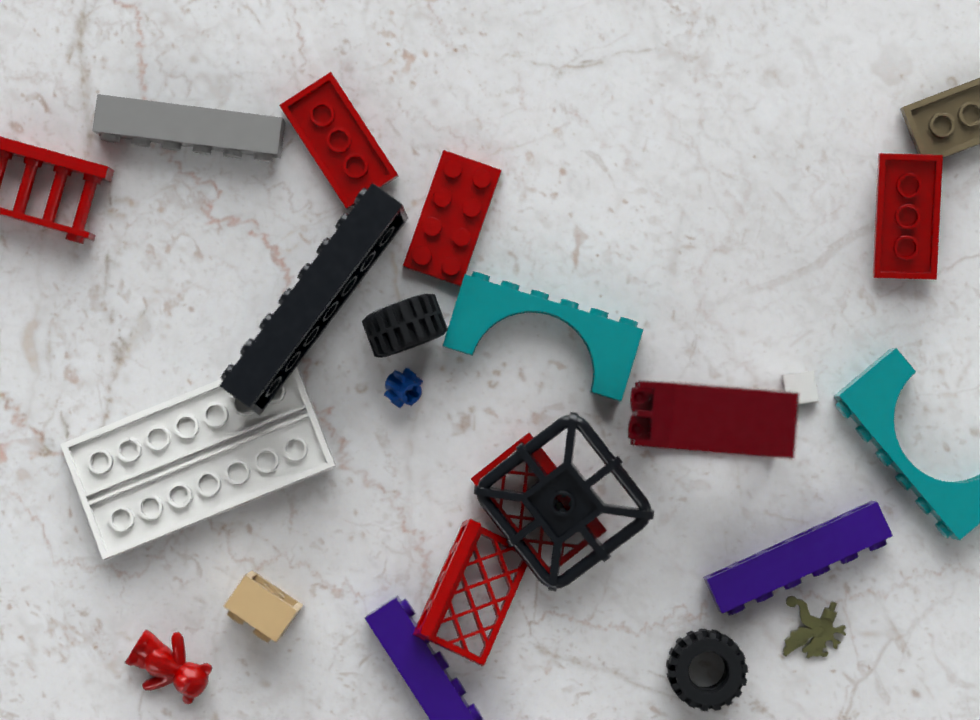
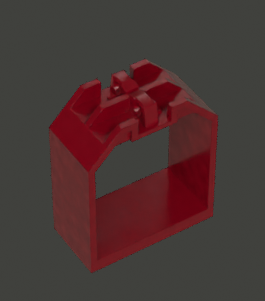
M638 381L635 382V387L631 389L630 406L633 413L628 423V438L630 439V445L794 458L799 393Z

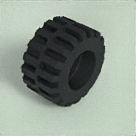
M422 294L397 302L367 315L362 320L374 357L380 358L417 347L443 336L448 331L435 294Z
M699 629L697 632L690 631L686 633L687 636L684 638L680 637L676 641V646L674 648L671 647L669 651L670 657L666 662L668 669L667 677L672 689L682 701L694 709L697 707L701 711H708V709L717 711L721 710V706L725 704L730 706L733 704L732 699L736 696L739 698L743 693L741 688L746 686L747 683L745 675L748 673V666L745 664L746 658L744 653L731 638L717 630ZM703 652H714L724 662L722 678L716 684L709 687L697 686L689 677L691 661Z

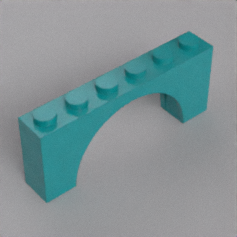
M473 271L471 276L464 275L443 347L473 356L475 348L484 334L503 319L522 313L550 315L569 325L585 343L593 367V380L590 392L622 401L644 330L637 328V321L620 317L619 322L608 319L609 313L595 308H591L590 313L578 309V303L566 299H561L560 303L548 300L549 294L537 290H531V294L518 291L519 285L502 280L501 285L489 282L490 276Z
M897 348L889 349L834 395L838 401L835 406L846 419L851 417L858 425L855 430L866 443L871 441L878 449L875 454L885 466L891 465L898 473L895 478L899 484L907 491L911 488L918 498L915 502L919 508L927 515L931 512L938 522L935 526L939 532L947 539L951 536L952 539L961 540L980 524V474L962 481H941L921 472L905 456L896 437L894 413L902 388L916 371Z

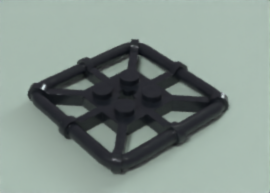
M570 412V415L557 419L526 444L521 443L518 445L516 452L484 475L478 485L474 487V494L477 495L481 507L507 539L505 543L509 548L513 547L535 577L544 586L548 587L549 591H557L558 588L571 584L601 560L603 562L611 558L610 554L643 530L649 521L654 518V510L651 509L648 499L622 467V460L619 456L615 457L591 425L585 419L579 417V413ZM567 429L564 461L547 474L533 454ZM576 430L582 434L605 464L604 467L588 479H585L573 464ZM523 461L526 462L540 480L525 492L491 487ZM611 472L638 508L605 504L591 486ZM561 494V496H568L571 499L569 502L571 508L569 510H566L564 507L560 509L556 507L555 504L558 502L557 495ZM491 498L520 501L535 519L516 532ZM602 513L636 518L603 544L587 526V524ZM539 526L542 527L554 543L550 574L522 540ZM579 531L594 551L559 576L562 544Z

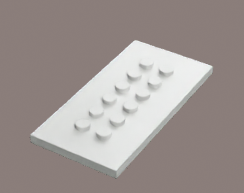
M298 367L295 368L260 416L219 385L223 381L220 379L60 444L102 559H110L336 467Z

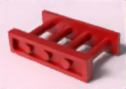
M0 136V187L8 160H12L13 155L24 158L23 163L26 164L13 211L0 207V215L66 233L65 239L84 244L85 239L94 241L96 235L84 231L97 184L101 185L102 180L111 182L114 170L105 165ZM42 164L54 166L53 172H55L43 218L40 219L26 215L25 211L37 170L42 167ZM72 172L83 174L82 180L85 183L73 225L69 227L54 223L67 177H71Z

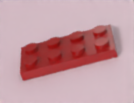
M332 72L279 105L347 210L355 205V198L363 188L368 189L372 183L382 188L398 177L397 172Z
M443 150L403 267L461 287L502 170Z
M878 153L873 278L937 280L943 155Z

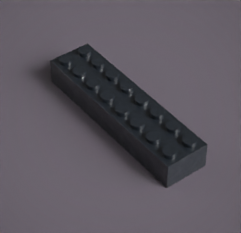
M373 183L368 189L363 188L354 201L356 206L349 214L344 213L335 226L337 231L331 239L325 238L316 251L318 256L312 264L307 263L303 266L297 276L300 280L293 289L288 288L281 295L278 301L280 304L274 314L269 313L263 319L259 326L261 329L254 340L250 338L244 344L240 351L242 355L235 365L230 364L221 376L223 381L219 386L259 416L408 220L403 204Z

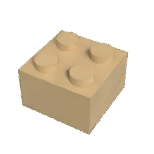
M252 570L244 575L223 607L229 610L227 615L241 625L247 622L255 628L253 633L269 643L270 640L277 642L283 636L303 607V604Z

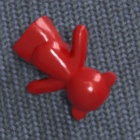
M146 629L125 663L130 666L146 669L150 675L155 676L147 679L142 684L145 691L159 689L173 682L177 691L182 694L183 702L188 705L191 704L194 698L201 695L209 683V674L212 672V666L208 663L199 665L186 662L184 638L181 633L175 632L172 635V652L168 646Z

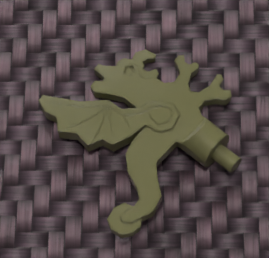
M788 596L786 604L790 607H795L796 604L799 605L801 622L807 627H798L797 630L791 631L790 636L784 640L786 646L783 648V655L787 656L796 648L805 645L809 638H812L811 642L802 648L803 653L807 652L806 658L808 659L813 655L815 657L820 655L826 657L828 652H823L822 650L826 648V641H832L833 648L837 649V644L841 642L836 640L833 634L841 633L844 636L846 635L844 629H846L845 625L833 627V622L837 615V612L834 611L837 603L831 601L829 608L825 607L821 617L817 618L810 615L806 602L802 599H797L795 596Z

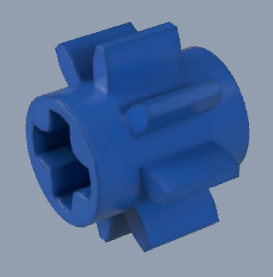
M405 368L403 373L394 370L385 381L387 391L384 393V396L391 400V403L398 408H401L404 403L412 406L421 397L422 389L420 385L423 383V380L417 377L416 373L409 368Z

